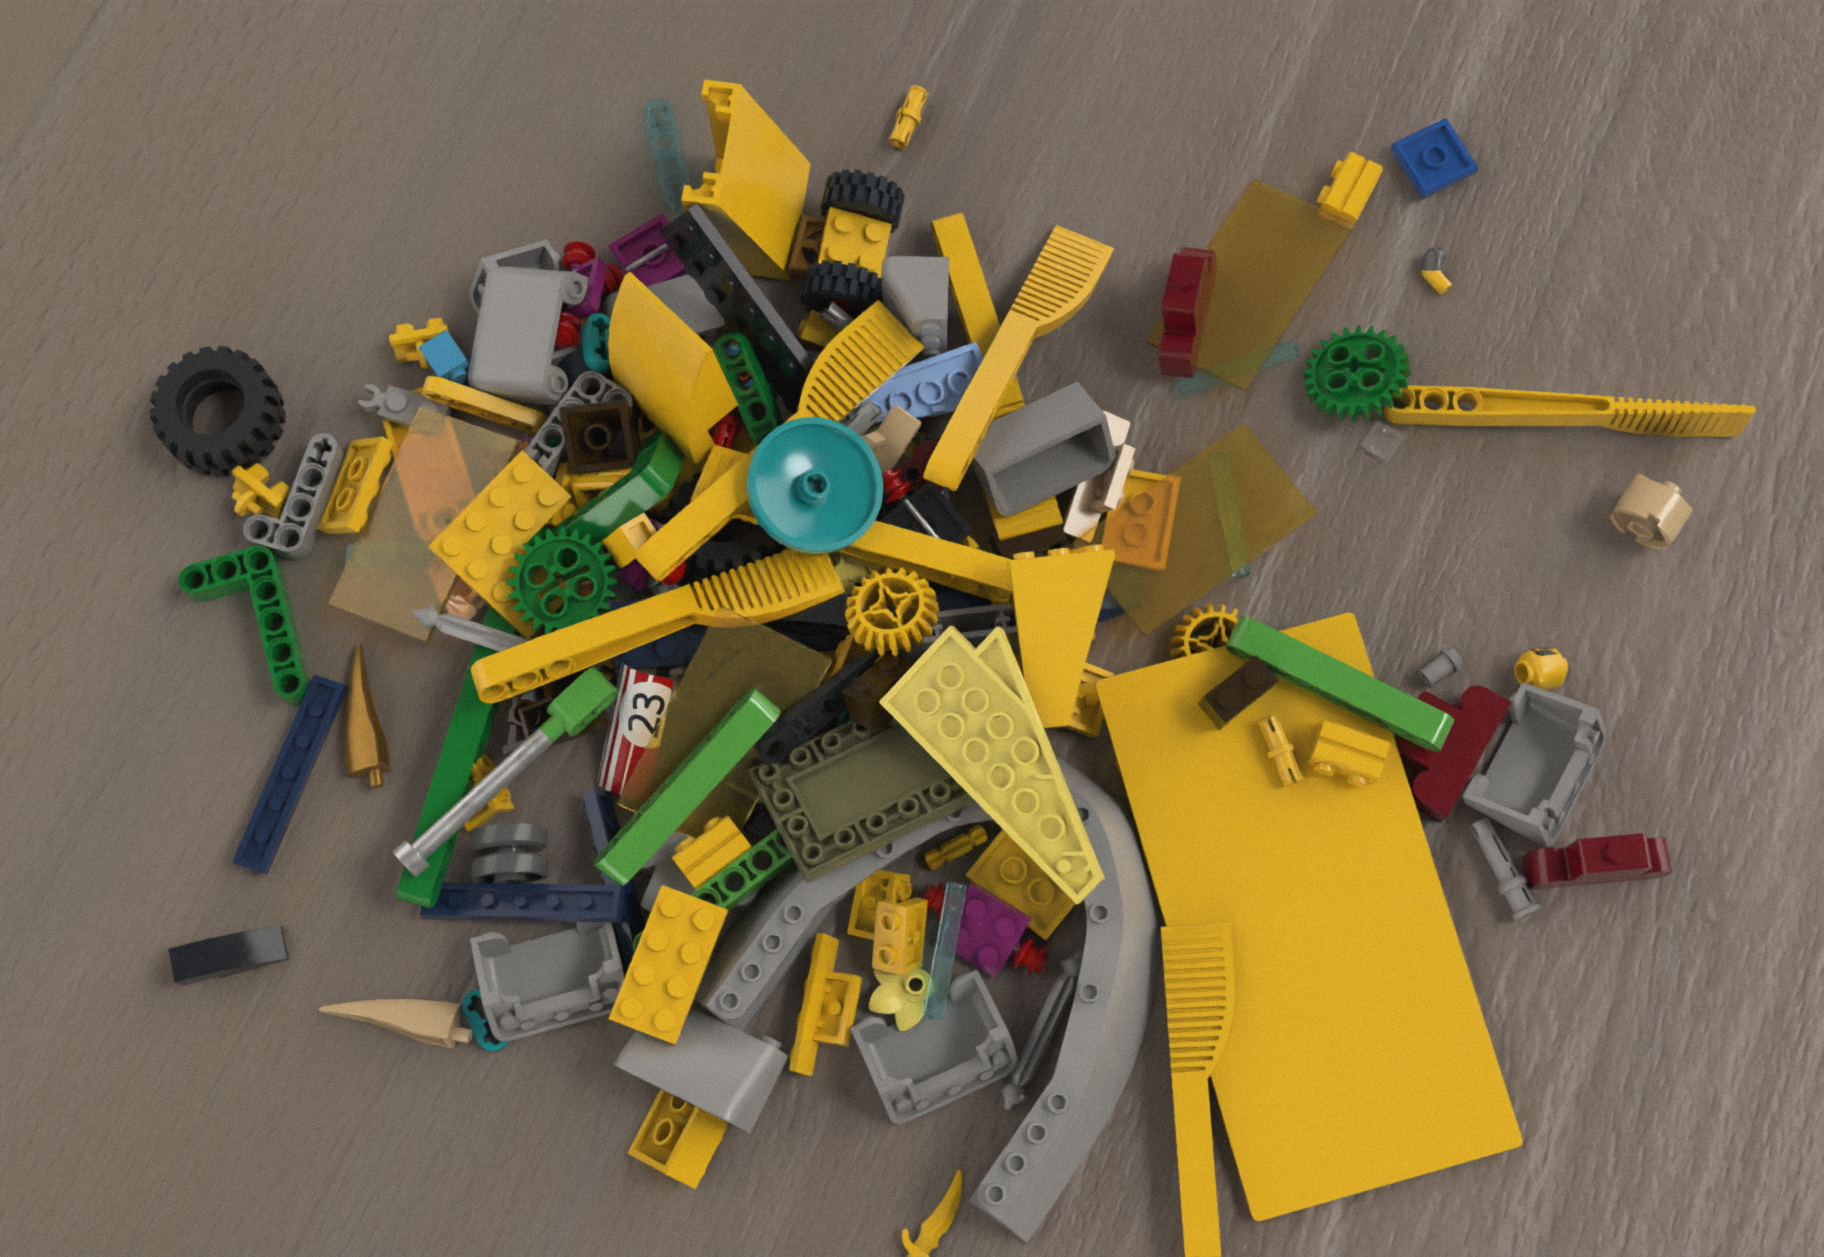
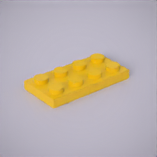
M662 885L609 1020L676 1045L725 922L728 910Z

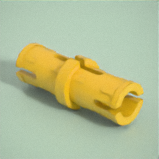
M912 85L909 88L902 108H899L897 111V121L888 139L891 146L901 150L907 148L914 128L921 121V110L929 95L926 89L917 85Z
M1278 715L1270 717V720L1265 719L1257 723L1269 748L1267 753L1269 760H1274L1283 782V787L1292 785L1293 781L1296 784L1304 780L1292 753L1295 750L1292 743H1288Z

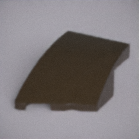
M593 665L513 696V704L509 710L507 720L510 724L507 745H503L502 748L503 755L509 756L551 717L547 712V708L552 701L585 671L592 668ZM605 710L575 736H570L567 732H564L550 746L609 727Z

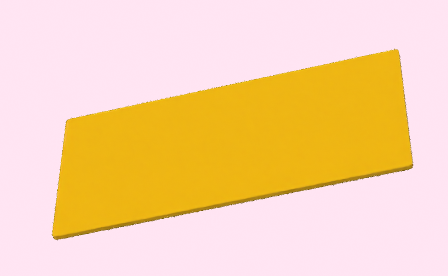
M1344 613L1280 631L1374 677L1356 617L1352 613ZM1225 646L1100 679L1097 681L1095 689L1165 926L1231 922L1236 983L1235 1011L1225 1050L1210 1078L1251 1217L1256 1221H1263L1520 1147L1523 1142L1520 1129L1393 733L1275 674L1273 675L1279 682L1219 730L1198 703L1207 693L1248 662L1232 654ZM1277 715L1288 743H1292L1295 750L1292 753L1304 777V780L1296 784L1293 781L1292 785L1288 787H1283V782L1274 760H1269L1267 755L1269 748L1260 727L1257 725V723L1265 719L1270 720V717ZM1325 719L1390 742L1380 778L1373 785L1368 783L1367 787H1360L1347 782L1348 776L1335 772L1334 776H1329L1314 770L1315 765L1307 762V758L1320 722Z

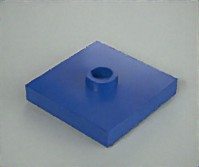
M1447 118L1393 143L1390 148L1422 200L1476 174L1479 169Z

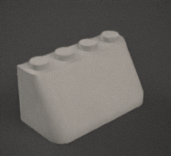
M892 256L882 261L883 305L925 347L912 359L913 363L947 352L949 257Z
M1075 382L992 421L971 461V465L999 514L1012 516L1107 471L1113 465L1116 453L1106 415L1078 382Z

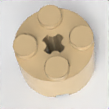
M1637 474L1614 507L1610 519L1615 527L1624 535L1627 530L1638 535L1635 539L1637 543L1652 549L1664 550L1674 542L1693 509L1680 496L1682 490L1676 484L1669 481H1664L1661 484L1650 480L1644 475Z

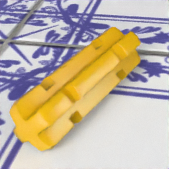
M977 825L969 829L968 834L962 833L941 844L940 849L936 850L934 848L926 852L924 860L932 871L944 865L943 862L947 861L949 863L971 851L973 846L979 847L988 841L987 833L981 825Z

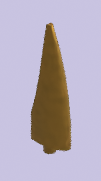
M359 643L355 648L346 697L347 778L369 777L370 788L378 789L384 787L383 774L392 772L388 740L380 724L371 693L363 647Z

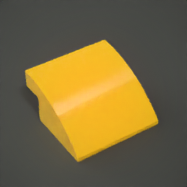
M629 272L624 276L609 327L608 351L613 378L618 386L625 389L631 395L633 403L660 430H663L686 456L697 464L710 453L712 446L715 445L708 429L738 406V403L712 348Z

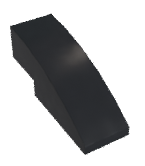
M282 926L218 936L168 949L174 982L183 986L217 976L223 978L289 960Z

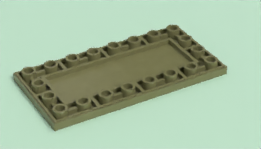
M895 718L876 734L850 720L804 742L801 746L793 749L785 759L777 764L772 763L768 765L762 762L747 769L753 784L806 883L816 880L976 802ZM1052 747V750H1053V752H1054V754H1055V757H1056V759H1057V762H1058V755H1057V753L1055 752L1054 748Z

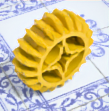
M887 567L886 574L880 575L874 570L873 579L869 580L862 576V587L853 586V596L847 597L846 604L848 609H846L845 617L848 622L849 632L854 635L855 641L859 645H865V649L869 653L877 648L878 654L882 657L887 650H891L892 655L897 657L898 650L905 649L910 654L912 644L922 647L924 643L923 637L932 636V627L937 626L938 623L936 614H938L939 606L938 602L935 601V591L929 588V583L925 578L919 580V576L915 571L907 575L903 567L897 573H893L892 569ZM887 605H889L891 610L894 611V613L896 614V619L894 618L893 613L889 611Z
M1209 603L1205 607V614L1198 607L1193 609V617L1185 614L1182 617L1183 625L1177 624L1174 629L1178 636L1172 637L1170 641L1171 645L1177 647L1171 650V658L1177 659L1191 655L1190 650L1194 651V654L1213 649L1211 645L1214 643L1216 636L1218 647L1225 646L1228 641L1225 635V628L1231 632L1233 631L1238 621L1236 618L1238 609L1233 608L1230 614L1225 613V605L1220 604L1217 612H1214L1213 606ZM1214 625L1211 635L1199 636L1198 639L1190 638L1196 630Z

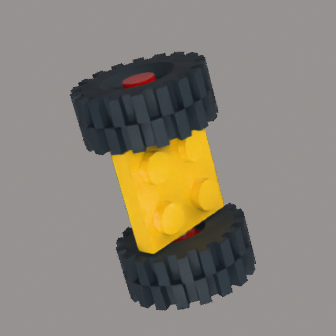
M847 169L842 170L841 173L836 171L832 176H828L820 208L826 222L817 262L813 263L812 266L809 265L807 268L800 299L801 304L805 306L807 311L814 310L822 313L824 308L828 309V304L834 301L836 305L856 319L877 300L883 303L882 261L885 259L890 232L893 233L896 228L898 229L905 198L902 188L897 187V183L894 181L887 182V177L885 176L876 177L873 172L868 171V174H864L861 170L854 169V173Z

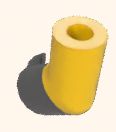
M1436 247L1427 250L1423 256L1421 273L1427 282L1440 295H1443L1453 284L1441 273L1443 260L1446 259V252L1442 248Z

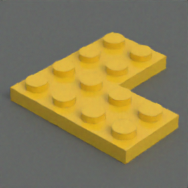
M521 450L427 548L525 639L529 640L536 632L532 629L535 619L526 624L521 620L526 611L517 613L513 610L514 606L520 601L508 598L510 593L516 591V588L506 584L508 580L516 578V575L508 570V568L511 566L519 567L520 562L516 560L514 554L525 556L527 552L522 544L527 543L572 496ZM539 569L534 573L532 579L534 585H540L546 581L548 576L546 569ZM560 577L559 587L565 590L568 586L566 585V582ZM549 591L539 593L537 599H542ZM556 598L551 601L549 605L551 614H554L564 603L563 598Z

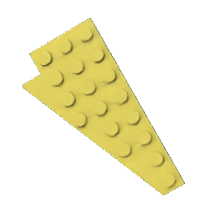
M949 626L879 703L1078 905L1105 878L1005 631L997 626L975 648L954 626Z

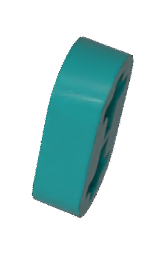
M601 313L590 315L581 331L585 364L597 373L608 372L611 368L608 351L611 319Z
M480 989L471 990L462 1001V1009L479 1044L490 1052L504 1050L510 1041L500 1040V1043L497 1045L492 1041L486 1042L485 1038L490 1035L486 1026L489 1023L487 1017L483 1019L478 1011L471 1012L470 1009L474 1005L473 999L475 997L481 999Z

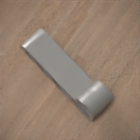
M587 371L582 373L524 452L548 475L554 478L557 474L559 463H565L568 459L559 408L626 399L635 418L636 409L631 395L625 389L597 372ZM591 387L600 388L599 392L594 395L585 394ZM552 439H562L561 444L557 447H547Z
M320 433L311 438L280 519L257 514L246 520L243 525V533L253 546L261 545L267 547L275 556L293 561H300L309 556L319 532L316 528L345 457L343 449L332 435ZM322 477L321 482L317 486L309 487L314 478ZM305 507H311L310 512L306 516L298 517L300 510ZM268 528L266 536L256 539L260 530ZM299 537V541L295 546L287 547L290 539Z

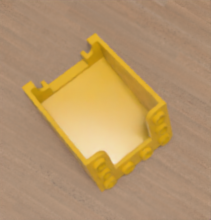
M704 79L701 95L702 100L706 101L717 156L715 163L716 173L704 172V183L699 189L693 190L691 186L684 185L681 199L683 210L685 212L698 203L749 275L791 281L792 275L789 274V264L802 219L811 163L741 84Z
M1102 544L1084 546L1082 549L1075 550L1074 553H1069V548L1048 550V556L1035 558L1034 552L1013 554L1014 560L1007 562L1011 574L1020 651L1019 655L1014 656L1044 728L1067 726L1070 721L1115 557L1114 549L1103 550ZM991 600L992 605L1002 604Z

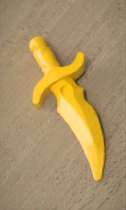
M961 1169L956 1171L954 1179L942 1201L921 1225L920 1235L914 1244L909 1238L908 1229L904 1228L902 1230V1243L909 1253L907 1257H930L928 1254L932 1249L938 1247L940 1237L949 1229L959 1207L962 1194Z

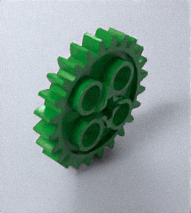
M1357 325L1355 333H1350L1348 328L1345 327L1343 329V336L1339 337L1336 333L1332 332L1331 342L1323 339L1320 340L1322 350H1311L1313 359L1305 360L1307 369L1303 370L1304 387L1310 402H1315L1318 411L1325 409L1326 415L1329 418L1337 412L1339 421H1343L1347 414L1351 415L1353 422H1356L1359 414H1363L1366 420H1370L1371 411L1374 410L1377 414L1382 415L1381 406L1386 405L1393 408L1392 397L1402 399L1401 388H1408L1409 386L1407 377L1411 376L1408 354L1405 353L1404 345L1398 344L1395 335L1388 338L1385 329L1376 335L1374 326H1370L1366 333L1362 332L1360 325Z
M564 527L560 528L559 536H555L550 529H547V539L542 540L535 534L534 541L536 545L531 547L527 543L522 544L527 552L525 556L514 554V557L520 564L519 567L511 566L508 568V570L516 575L515 579H510L506 583L516 588V591L510 593L508 598L520 601L514 606L513 610L517 613L526 611L521 619L524 623L527 624L535 619L532 629L536 632H539L545 625L546 635L554 632L556 629L560 630L600 616L601 610L612 611V608L606 604L607 599H617L618 597L610 591V587L619 585L618 580L610 578V575L617 572L618 569L616 566L606 565L613 557L610 553L600 555L604 548L601 542L591 546L594 538L591 534L588 533L581 540V532L576 528L570 537ZM569 552H576L577 561L575 565L564 568L562 565L564 555ZM589 566L590 570L588 572L575 576L584 567ZM539 569H546L548 573L546 581L543 584L534 585L532 581L534 573ZM561 576L569 579L566 581L568 587L565 590L559 587V578ZM585 581H592L594 583L592 594L587 597H581L578 592L579 586ZM549 591L542 599H537L539 593ZM556 598H563V610L558 614H551L549 611L551 601Z

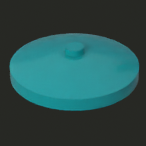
M806 417L791 420L778 426L762 440L751 457L748 466L746 490L755 518L773 539L790 549L802 553L826 554L848 547L863 536L871 527L881 507L883 479L874 453L857 433L833 420Z

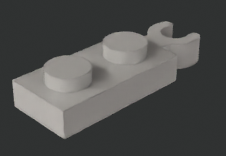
M365 384L364 389L367 393L374 394V398L371 401L359 399L358 404L363 410L373 412L379 409L377 415L382 420L442 436L452 407L429 400L421 394L390 385L386 393H381L377 386Z

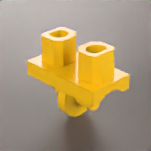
M442 318L429 319L426 322V328L415 330L414 326L409 323L397 325L395 334L389 335V342L394 350L397 363L419 360L422 369L429 368L419 346L445 330L449 332L447 324L444 325Z
M259 463L252 465L246 470L239 465L233 469L232 475L236 477L232 498L237 501L234 509L235 512L242 517L250 513L260 515L263 512L269 517L280 519L291 488L283 481L277 482L270 489L264 484L270 480L269 473Z

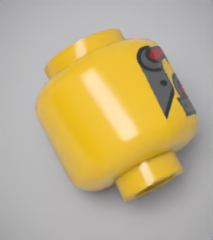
M1553 647L1524 651L1514 667L1515 677L1520 685L1524 682L1544 690L1560 688L1568 672L1566 659Z

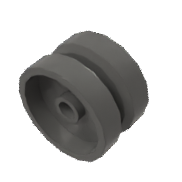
M505 823L474 828L470 832L471 849L477 854L482 855L471 862V880L473 882L525 884L548 878V859L541 854H537L548 846L546 827L527 823Z

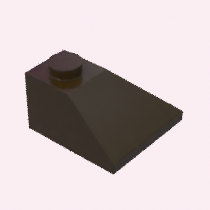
M626 399L559 408L570 473L632 467L641 449L638 425Z

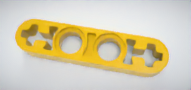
M436 376L426 377L421 392L429 400L529 434L536 435L548 419L547 415L537 410Z

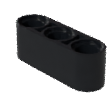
M842 593L795 614L758 624V626L768 627L769 630L773 631L781 630L785 632L848 636L852 633L849 632L845 612L848 609L846 604L847 597H852V595Z

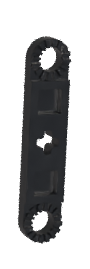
M877 648L870 653L864 651L863 655L859 658L855 657L776 721L777 724L768 729L758 742L754 744L756 747L754 749L755 754L765 764H777L785 759L793 749L801 746L843 712L847 705L842 691L875 664V661L881 656L878 654ZM777 741L779 744L775 746L777 749L773 748V752L770 750L768 753L769 746Z

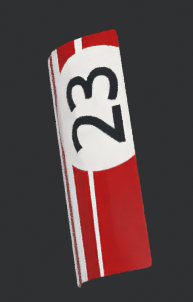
M622 662L616 688L619 693L613 703L597 778L598 785L605 790L630 798L648 799L673 687V679L642 673Z

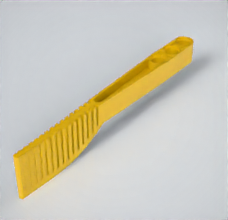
M961 212L931 220V228L940 257H949L948 283L968 344L976 342L984 358L1000 329V325L964 215ZM1016 375L992 421L1026 406ZM983 488L999 541L1063 524L1055 496L1015 515L1003 516L993 506Z
M1055 225L1024 286H1022L1011 310H1009L933 451L924 472V479L950 490H957L1033 340L1057 329L1070 320L1084 306L1096 288L1113 254V247Z
M877 300L836 335L820 353L805 381L798 411L786 422L799 418L818 417L840 423L925 347ZM758 446L695 498L635 552V559L657 582L668 576L749 505L746 477L751 457Z
M1417 385L1401 388L1402 399L1392 397L1393 402L1403 401L1407 405L1406 408L1397 409L1384 405L1383 409L1386 419L1394 424L1437 426H1603L1628 433L1668 437H1739L1756 411L1753 405H1718V403L1710 405L1708 402H1703V404L1694 402L1690 404V401H1684L1683 404H1680V401L1677 400L1674 403H1671V400H1665L1662 403V399H1656L1655 403H1652V399H1646L1645 403H1643V398H1637L1636 402H1633L1631 397H1628L1626 402H1624V397H1618L1615 402L1614 396ZM1436 402L1440 408L1438 410H1431L1425 406V403ZM1469 403L1474 409L1464 411L1460 409L1458 404Z
M713 445L690 503L747 454ZM750 504L734 517L746 522L750 521L755 525L759 524L751 510ZM874 521L866 533L853 544L839 550V552L899 571L903 567L907 574L915 571L919 578H925L928 581L1014 607L1011 574L1007 566V562L1011 559L879 521Z
M793 549L784 550L780 554H773L772 557L767 556L764 560H756V563H747L745 567L739 566L735 571L730 569L727 574L722 572L719 577L713 575L711 580L707 578L702 579L703 583L693 582L694 586L692 587L688 584L482 658L472 665L471 674L479 699L484 703H496L588 668L693 624L716 627H741L762 624L810 608L844 593L845 590L828 553L808 554Z
M1231 922L1161 927L1185 1257H1222L1208 1078L1216 1068L1225 1050L1234 1018L1236 983Z

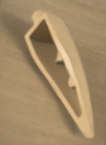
M375 999L323 1006L319 1009L322 1013L374 1024L421 1043L453 1049L455 1048L456 1041L470 1043L473 1034L472 1029L460 1028L462 1004L447 1001Z

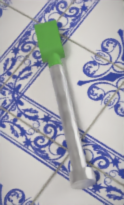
M595 667L585 671L552 701L547 708V712L551 717L417 840L411 845L405 840L393 851V854L417 878L430 866L425 860L564 732H567L570 736H575L616 699L619 691Z

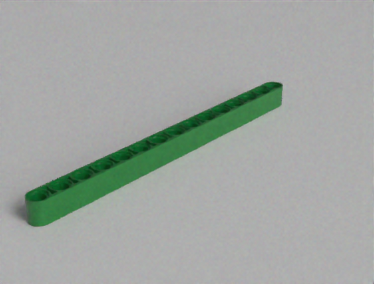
M552 439L547 447H557L561 444L562 440ZM544 525L536 534L542 537L547 529L551 530V528ZM534 536L527 542L531 547L535 543ZM488 605L482 625L521 637L517 630ZM479 644L475 645L412 843L463 798L475 783L473 780L475 775L472 774L473 763L476 765L477 760L484 755L500 702L484 703L479 699L471 674V667L476 661L499 651ZM459 830L425 860L430 866L417 878L404 866L397 888V900L428 908L435 906Z

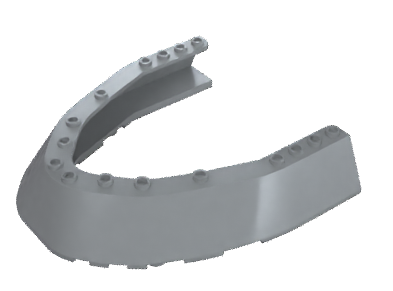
M1058 758L1059 767L1105 879L1084 899L1086 909L1085 945L1075 997L1054 1076L969 1200L1026 1243H1028L1098 1138L1128 1081L1152 1008L1162 952L1161 927H1164V919L1131 809L1118 797L1061 758ZM974 802L809 883H806L795 862L769 881L755 903L744 913L708 962L694 1001L727 1025L744 1032L834 906L852 894L856 889V885L879 869L884 870L941 832L959 825L994 819L977 802Z

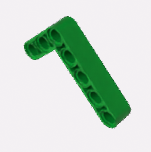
M732 332L717 340L714 353L738 403L737 407L756 447L766 437L767 433L785 422L750 341L744 334ZM728 340L737 343L739 347L737 357L728 354L726 350ZM741 371L748 372L753 380L751 387H745L741 384L739 379ZM754 402H760L766 408V416L764 418L754 414L752 408Z
M663 430L658 431L641 447L631 472L556 525L551 531L555 536H559L560 528L564 527L570 537L576 528L581 532V540L588 533L594 537L591 546L598 542L602 543L617 528L647 511L671 491L685 454ZM546 533L540 537L542 540L547 539ZM569 552L562 558L564 568L577 561L576 552Z
M259 545L185 567L179 574L178 583L180 588L195 601L207 602L250 589L273 688L289 704L301 705L310 684V678L279 559L267 547ZM269 559L268 565L265 568L257 570V565L260 561ZM236 568L235 575L225 580V574L230 569ZM204 578L203 584L199 588L192 589L193 583L197 579ZM276 589V594L272 599L264 600V596L269 590ZM284 619L283 626L279 630L271 631L275 621ZM286 650H291L289 659L279 662L280 654ZM298 680V688L292 693H286L287 686L292 681Z

